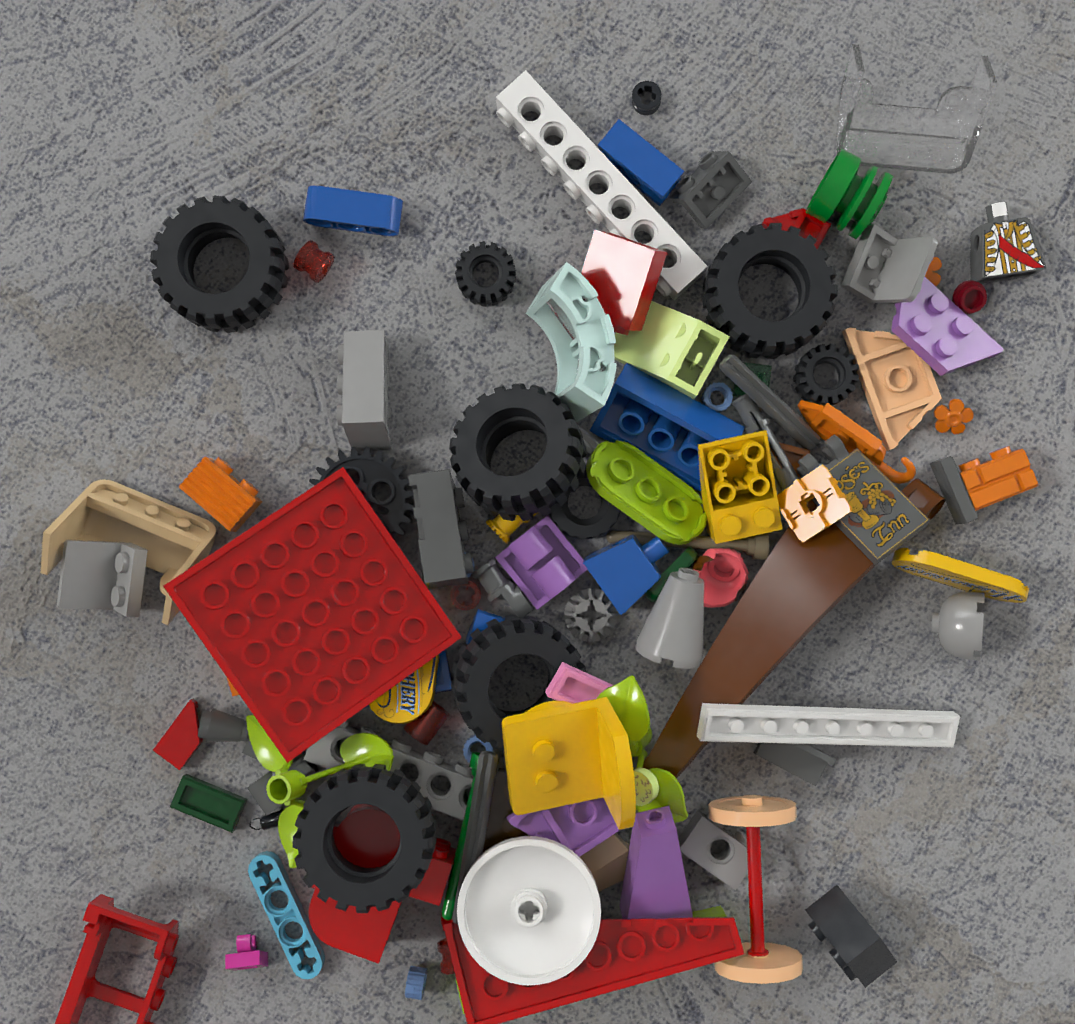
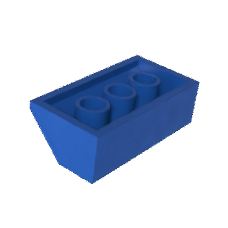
M626 363L613 385L605 405L601 408L590 432L608 442L615 443L616 440L632 444L683 482L701 492L698 444L740 436L745 427Z

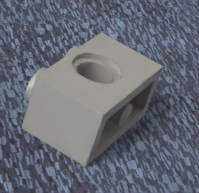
M697 810L678 838L680 850L683 854L736 890L748 873L746 835L738 830L733 835L724 828L725 825L710 820L709 812L705 815L700 810ZM715 840H725L727 845L723 852L719 854L710 852L711 844Z

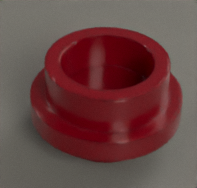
M974 280L964 281L959 284L952 296V302L965 314L978 312L987 301L985 287Z

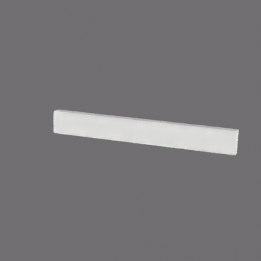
M702 703L697 737L700 741L954 748L960 716L954 711Z

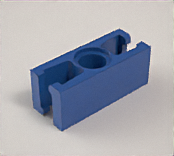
M620 119L608 131L597 147L632 185L658 206L663 204L675 189L677 183L682 179L680 177L683 175L684 170Z

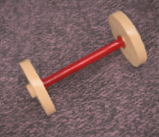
M760 795L734 796L713 800L708 804L710 820L723 825L746 827L750 942L742 943L745 954L715 962V970L719 975L729 980L743 983L768 984L793 980L802 974V954L798 950L786 945L765 943L760 827L788 824L795 821L797 818L796 803L784 798Z

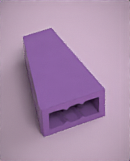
M669 806L636 813L619 905L622 919L693 917L677 829Z

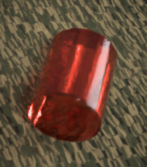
M433 701L426 712L419 716L418 719L406 723L403 728L414 739L424 745H428L450 714Z

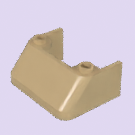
M97 480L91 483L43 532L40 573L48 575L62 560L64 542L66 540L136 544L148 550L146 567L163 573L159 584L160 591L166 596L162 623L169 625L179 612V608L163 585L209 556L215 540L216 527L207 519L117 482Z

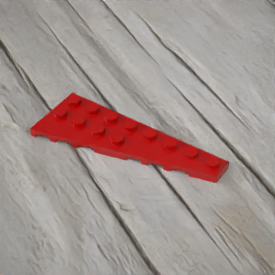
M734 917L601 919L599 932L591 951L572 972L558 980L545 984L519 985L501 980L482 968L467 950L458 924L449 922L443 925L467 1024H500L745 954Z

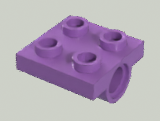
M548 515L495 557L537 610L588 570L583 564V558Z

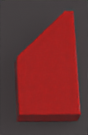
M804 208L790 211L780 216L765 218L761 224L765 229L768 228L770 223H781V230L787 231L790 226L801 229L799 236L806 239L810 234L817 240L814 244L817 250L832 225L827 221L824 223L807 214Z

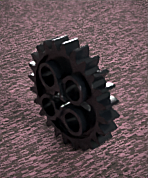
M352 447L349 457L342 450H339V461L337 462L327 457L326 461L329 465L327 470L321 467L316 468L321 478L320 480H309L314 486L342 467L345 468L347 473L353 470L358 471L360 482L357 487L362 494L365 492V499L389 510V513L386 515L375 510L374 512L394 539L393 534L395 532L401 535L406 534L400 525L402 522L412 523V520L405 514L406 511H413V507H415L407 503V499L413 498L414 493L405 489L409 486V479L400 478L406 469L403 466L395 470L393 469L396 462L394 457L383 462L384 452L382 450H379L372 457L370 447H365L363 455L359 454L356 447ZM382 483H388L392 491L390 497L385 501H379L375 497V489Z

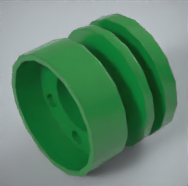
M841 148L815 191L806 209V213L824 223L830 219L835 211L841 213L836 229L842 231L850 219H852L854 222L848 235L857 239L872 224L884 205L893 175L884 172L876 184L872 183L878 167L872 165L863 177L857 175L862 159Z

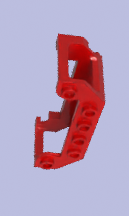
M100 894L88 903L83 921L89 923L85 925L83 932L87 934L55 1024H78L88 997H94L139 1013L136 1024H154L150 1022L153 1011L159 1010L166 994V990L162 989L165 977L170 978L178 959L173 955L179 939V921L172 919L168 924L155 922L114 907V898ZM112 928H118L158 942L154 952V959H157L158 963L145 998L100 983L95 978Z

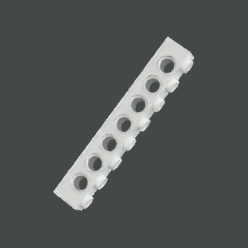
M526 70L496 96V114L501 122L508 128L512 125L520 134L518 136L519 140L530 152L535 150L543 158L541 163L544 168L553 176L557 174L565 182L563 187L573 199L577 200L580 198L587 206L585 209L587 214L595 223L599 224L602 222L610 233L636 242L638 241L635 239L634 234L639 231H645L652 238V241L645 245L665 251L667 256L673 259L674 266L662 268L656 289L663 296L667 297L669 295L673 300L677 299L704 274L708 266ZM533 111L539 115V118L535 121H527L522 116L526 112ZM556 135L561 138L562 142L552 146L547 144L545 139L548 136ZM572 159H578L585 166L582 169L573 170L568 167L567 163ZM594 183H601L606 187L607 191L598 195L594 194L589 187ZM616 207H623L629 212V216L625 219H618L612 214V210Z

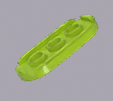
M616 440L615 443L602 442L588 457L586 472L594 490L661 540L671 544L682 545L693 541L704 530L707 516L706 512L703 513L701 506L703 502L699 494L632 444Z

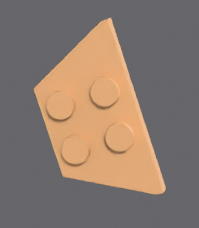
M849 327L844 329L842 333L850 354L852 353L855 357L852 360L854 365L858 364L859 370H857V374L859 375V380L886 451H889L898 445L899 441L922 420V417L928 411L933 409L942 397L930 366L898 336L890 332L860 331Z

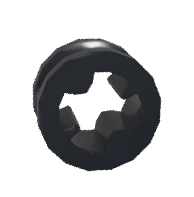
M643 81L634 87L632 105L637 113L648 116L654 114L659 109L662 95L660 87L652 81ZM645 91L652 93L651 99L655 101L649 100V104L641 103L642 98L638 95L641 93L644 96Z

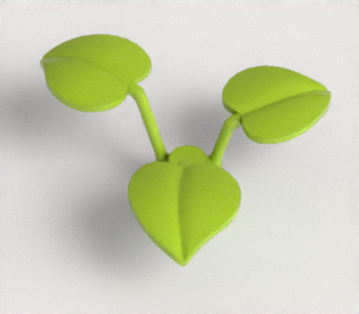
M631 675L621 682L606 688L599 694L597 699L608 698L627 732L631 756L638 757L636 768H643L644 759L648 755L644 749L651 742L653 733L650 728V716L644 694L635 677ZM660 768L649 769L657 778L659 792L657 797L644 806L636 805V810L644 812L669 806L674 823L686 820L688 813L685 806V796L678 780L667 770Z
M253 714L246 716L247 730L254 753L264 768L276 774L267 783L268 797L276 804L284 803L285 806H288L279 816L278 832L288 857L289 867L296 868L294 858L298 855V849L293 848V835L297 832L298 828L295 826V823L305 801L296 798L301 797L305 793L307 783L335 774L342 769L349 770L354 765L365 764L366 767H373L375 764L386 765L385 770L390 771L394 759L393 750L384 739L375 734L357 733L349 736L341 744L340 754L345 762L344 764L305 777L298 770L288 771L293 764V759L287 763Z

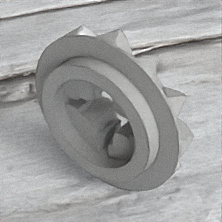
M587 588L576 592L569 599L565 607L564 619L568 630L576 638L587 642H595L605 639L615 629L618 611L604 591ZM590 600H593L595 611L606 614V617L595 619L593 630H590L587 619L576 617V614H582V612L588 610Z

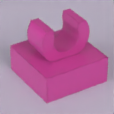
M238 935L236 938L238 953L225 955V969L237 971L268 967V952L256 951V935Z

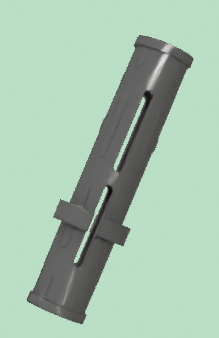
M747 394L734 400L732 405L735 406L747 428L744 430L746 434L758 432L759 429L767 431L769 446L782 466L781 469L770 450L773 473L781 486V490L794 484L793 481L800 479V477L796 474L784 450L768 424L771 423L769 418H764L757 404ZM749 413L752 414V416H753L754 420L756 421L757 425L754 423V421H753V419H752V417L750 416Z

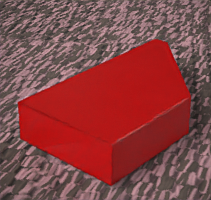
M194 698L189 700L153 749L155 753L178 770L184 768L203 742V738L198 737V703Z

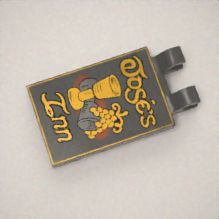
M834 434L824 442L826 448L822 450V453L831 461L826 467L833 478L837 480V485L842 493H845L847 501L852 508L851 513L834 524L876 566L924 529L930 519L858 448L849 454L844 443ZM808 453L798 461L800 467L796 471L803 478L818 468L819 464ZM815 497L811 499L817 506H820Z

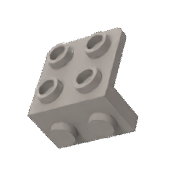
M871 224L862 232L841 287L868 303L912 302L921 290L929 264L934 258L938 240L932 236L896 239L880 227Z

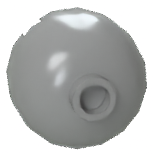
M962 592L951 595L942 603L940 613L933 612L931 633H938L940 645L949 654L969 660L981 659L980 652L982 650L984 625L982 607L983 603H985V593Z

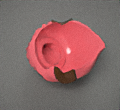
M708 549L702 556L696 559L693 565V570L697 571L699 577L704 580V607L706 608L725 607L737 601L740 593L747 587L749 572L741 553L735 549Z

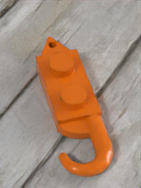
M801 400L797 405L808 425L823 440L826 441L835 434L844 443L849 454L858 448L892 483L903 484L913 480L916 475V469L908 458L903 457L901 459V462L907 469L906 472H898L883 462L886 456V449L882 445L883 441L844 415L840 410L834 408L829 403L823 406Z

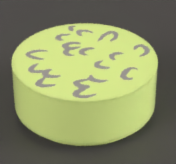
M634 769L636 805L644 806L657 797L659 784L655 775L648 769Z

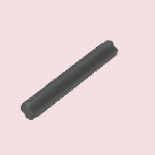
M728 354L719 364L720 370L804 449L813 450L820 442V436L735 355Z

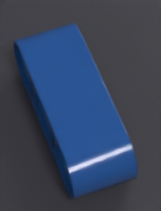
M309 186L303 221L317 227L382 236H398L403 201L390 195L324 186Z

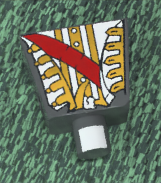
M1006 202L994 203L985 207L988 223L977 227L971 232L970 280L985 284L1030 277L1046 269V263L1030 219L1023 217L1009 220Z

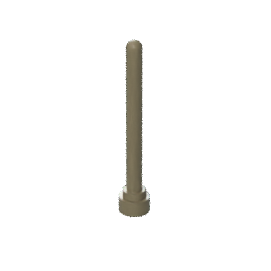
M611 530L607 533L606 539L609 543H614L634 534L641 545H645L655 538L656 535L650 532ZM768 533L715 544L710 536H697L693 541L682 545L663 541L667 547L688 548L690 546L693 549L707 550L730 548L738 552H746V555L758 560H766L769 553Z

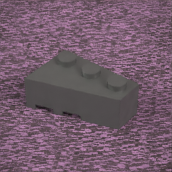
M450 469L408 475L409 486H412L415 507H413L414 518H417L418 543L426 586L428 589L468 584V574L474 573L471 553H465L463 541L469 540L467 521H460L459 508L465 507L462 487L456 488Z

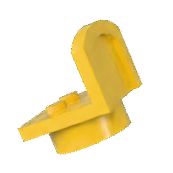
M607 697L573 704L566 701H548L532 707L525 713L507 716L502 720L509 799L514 814L523 815L604 798L619 830L634 826L636 791L629 739Z

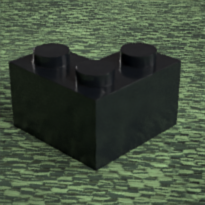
M838 885L834 886L805 909L813 920L808 926L820 942H823L826 938L834 947L829 951L830 955L851 982L858 978L866 988L897 963L880 936Z

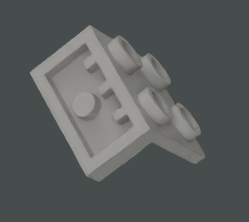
M66 540L63 548L57 606L61 609L115 610L125 617H139L148 550L136 544L126 542Z

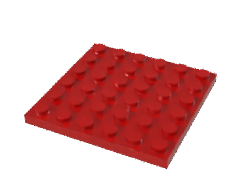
M344 467L163 585L287 763L462 638Z

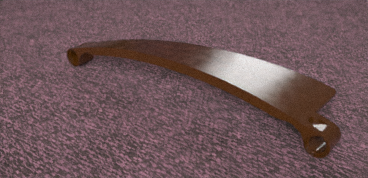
M919 478L913 480L901 491L930 520L936 516L946 501L944 497ZM809 500L806 504L810 512H813L818 507L812 500ZM835 524L827 527L804 543L797 538L793 531L794 529H791L790 526L787 528L712 644L667 721L652 751L644 760L643 768L648 770L651 768L667 770L677 779L709 743L708 741H700L697 737L702 703L742 705L822 618L875 567L866 555Z

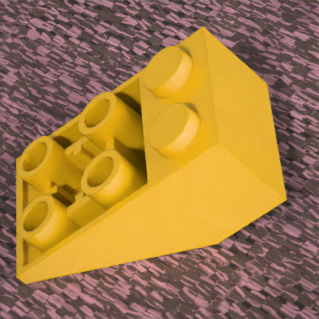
M763 430L698 444L703 510L707 516V532L715 544L783 530L767 431Z

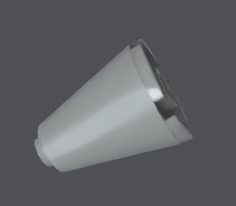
M679 568L678 572L670 573L636 639L635 649L643 657L661 664L662 658L673 660L672 667L691 669L699 667L703 658L704 580L699 577L697 571L689 568Z

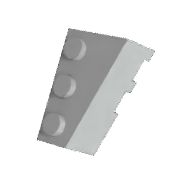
M385 330L344 331V344L338 345L339 364L343 365V374L337 376L338 394L342 395V405H337L336 409L338 426H343L351 448L356 447L358 451H364L367 446L371 448V451L392 450V439H390L388 433V419H391V408H388V388H390L389 346Z

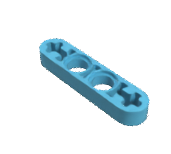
M261 852L249 864L248 874L292 970L301 979L314 978L319 974L324 965V951L312 930L310 921L281 859L273 852ZM261 860L265 865L271 863L273 866L269 872L272 882L277 878L280 879V882L274 883L267 890L264 886L270 882L268 875L265 872L259 873L257 869L261 865ZM280 890L287 894L289 901L286 907L277 908L272 904L270 898L274 891ZM294 921L302 926L303 935L300 938L292 939L287 936L285 925L288 922ZM306 940L309 942L304 948L307 957H315L316 959L312 969L308 964H301L304 958L302 948L300 947L297 951L293 949L302 945Z

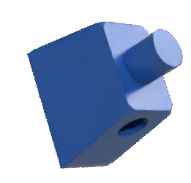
M632 534L587 555L584 558L583 564L619 614L622 615L660 579L661 572L655 562L670 551L663 540L657 536L642 546L636 536Z

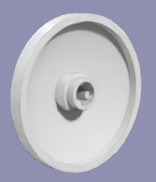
M537 836L510 838L486 850L467 872L457 903L459 931L471 956L493 976L519 985L549 983L572 972L591 951L601 922V904L598 887L587 865L566 846L551 839Z

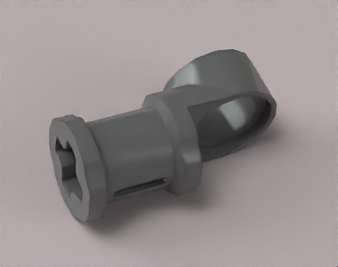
M495 557L471 574V577L473 579L477 578L489 594L487 599L490 602L499 595H502L519 618H523L534 610L533 605L518 585L515 586L512 580L507 581L496 565L498 561Z

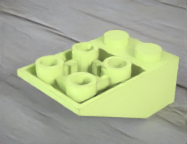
M651 301L642 331H629L628 335L615 333L614 359L623 364L628 363L695 399L730 336L699 319Z

